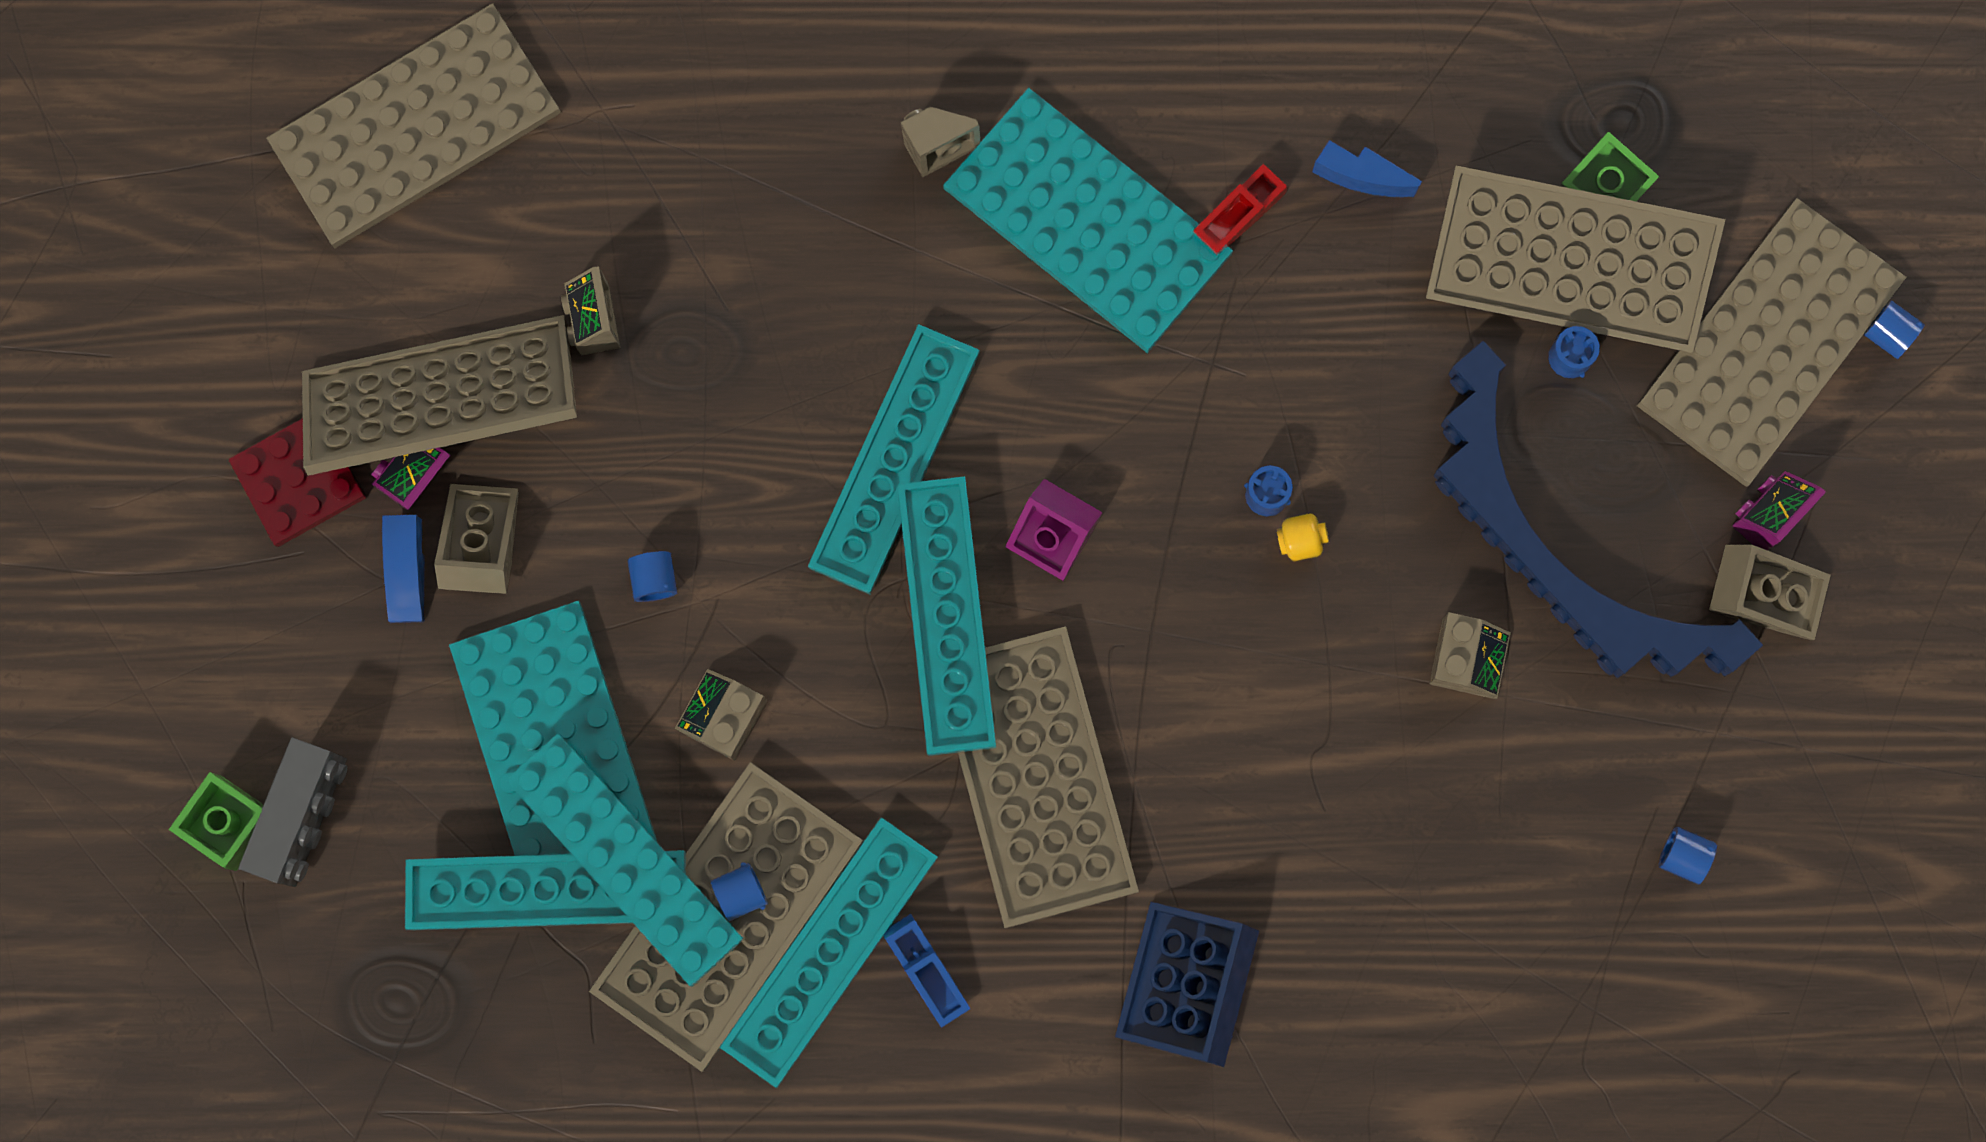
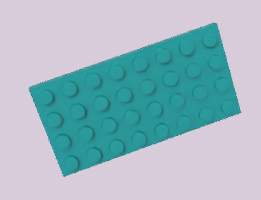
M1030 88L1023 93L943 185L944 189L1146 353L1153 348L1233 253L1232 249L1226 247L1219 254H1215L1193 233V230L1199 225L1198 222Z
M579 601L449 644L515 856L571 854L506 781L509 776L557 733L565 739L657 842L583 608Z

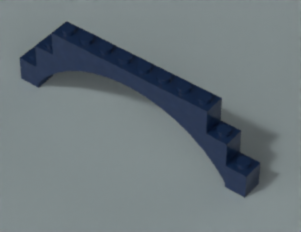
M1482 341L1456 363L1448 374L1451 377L1450 383L1454 389L1461 395L1466 394L1469 398L1452 411L1441 424L1444 428L1443 434L1447 440L1455 446L1459 444L1462 449L1439 467L1433 475L1437 479L1435 484L1439 490L1447 497L1451 495L1460 504L1458 506L1460 513L1468 521L1472 522L1474 520L1483 530L1481 535L1492 547L1498 546L1506 555L1504 560L1507 565L1516 573L1520 571L1529 580L1527 583L1529 589L1538 598L1544 597L1552 606L1550 610L1554 617L1562 624L1568 623L1575 631L1573 635L1576 641L1586 650L1590 648L1598 656L1597 663L1608 675L1614 674L1619 678L1647 653L1653 657L1651 658L1653 666L1664 675L1667 673L1670 677L1678 674L1701 653L1706 656L1704 658L1706 664L1715 673L1719 674L1721 672L1725 677L1735 671L1763 646L1740 619L1731 625L1704 626L1673 622L1649 616L1623 606L1597 592L1576 577L1553 556L1536 535L1515 500L1507 481L1499 452L1496 431V392L1499 374H1501L1506 365Z

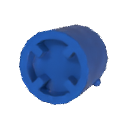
M1891 300L1863 335L1898 359L1914 342L1925 324Z
M1573 326L1565 329L1557 336L1549 350L1548 360L1551 368L1556 374L1564 378L1585 377V372L1588 371L1599 355L1600 345L1598 339L1591 330L1585 327Z
M1271 465L1261 467L1253 473L1249 482L1244 484L1247 504L1258 515L1274 516L1283 511L1286 505L1291 504L1289 499L1293 488L1292 481L1287 472L1280 467Z
M670 552L644 553L627 560L634 601H656L677 594Z
M1677 826L1672 830L1664 845L1659 859V868L1699 885L1711 868L1717 851V843Z
M743 862L740 865L741 867L711 880L716 898L729 922L756 909L764 910L768 904L764 891L750 863L746 864Z

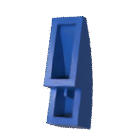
M1330 140L1315 161L1312 171L1322 178L1348 189L1388 197H1414L1422 183L1421 180L1367 147H1364L1359 157Z
M417 515L382 516V546L388 621L390 623L424 622L425 555L422 554V519Z
M912 914L889 927L883 935L940 1027L942 1028L970 1010L971 1008Z

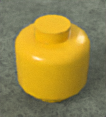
M1314 514L1286 518L1282 523V528L1277 529L1282 555L1287 554L1292 561L1320 556L1323 552V543L1329 542L1325 522L1318 523L1317 517Z

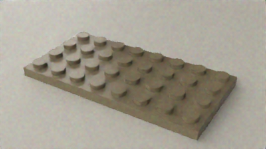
M492 3L268 136L267 140L329 242L334 248H337L561 114V111Z
M1455 165L1426 298L1569 328L1573 326L1585 327L1593 333L1693 353L1726 219Z
M1796 198L1701 321L1693 353L1679 350L1637 407L1747 487L1907 277Z
M561 315L302 371L303 467L307 475L577 418L565 316Z
M1066 626L986 647L985 653L996 748L958 752L1004 928L1139 893Z
M750 762L686 853V875L725 918L726 916L712 888L711 880L741 867L740 865L743 862L746 864L750 863L764 891L768 904L764 910L756 909L729 922L744 940L693 987H690L635 926L589 992L698 1070L704 1072L719 1051L721 1044L864 841Z

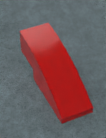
M1262 164L1242 185L1239 184L1193 230V233L1215 254H1219L1257 222L1286 194L1287 185L1267 166Z

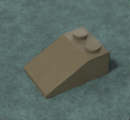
M459 484L450 485L434 564L438 589L507 593L512 566L518 489Z
M1725 545L1709 610L1734 620L1740 619L1741 622L1808 640H1815L1831 575L1754 545Z

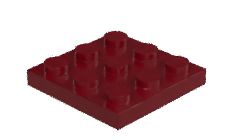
M303 418L228 459L272 543L277 548L366 499L350 467L307 475L303 467Z

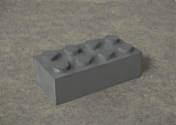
M291 737L238 869L269 881L296 887L297 882H301L304 879L309 866L308 862H306L310 850H314L317 847L321 838L322 831L319 828L324 817L329 816L334 806L335 799L332 795L336 785H340L346 776L348 767L345 763L347 758Z

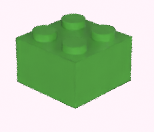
M1608 132L1561 184L1567 188L1637 201L1659 176Z
M209 772L169 830L223 868L237 871L264 805L223 776Z

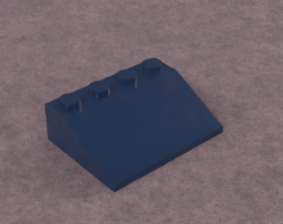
M1150 902L1115 1037L1225 1067L1259 930L1242 923Z

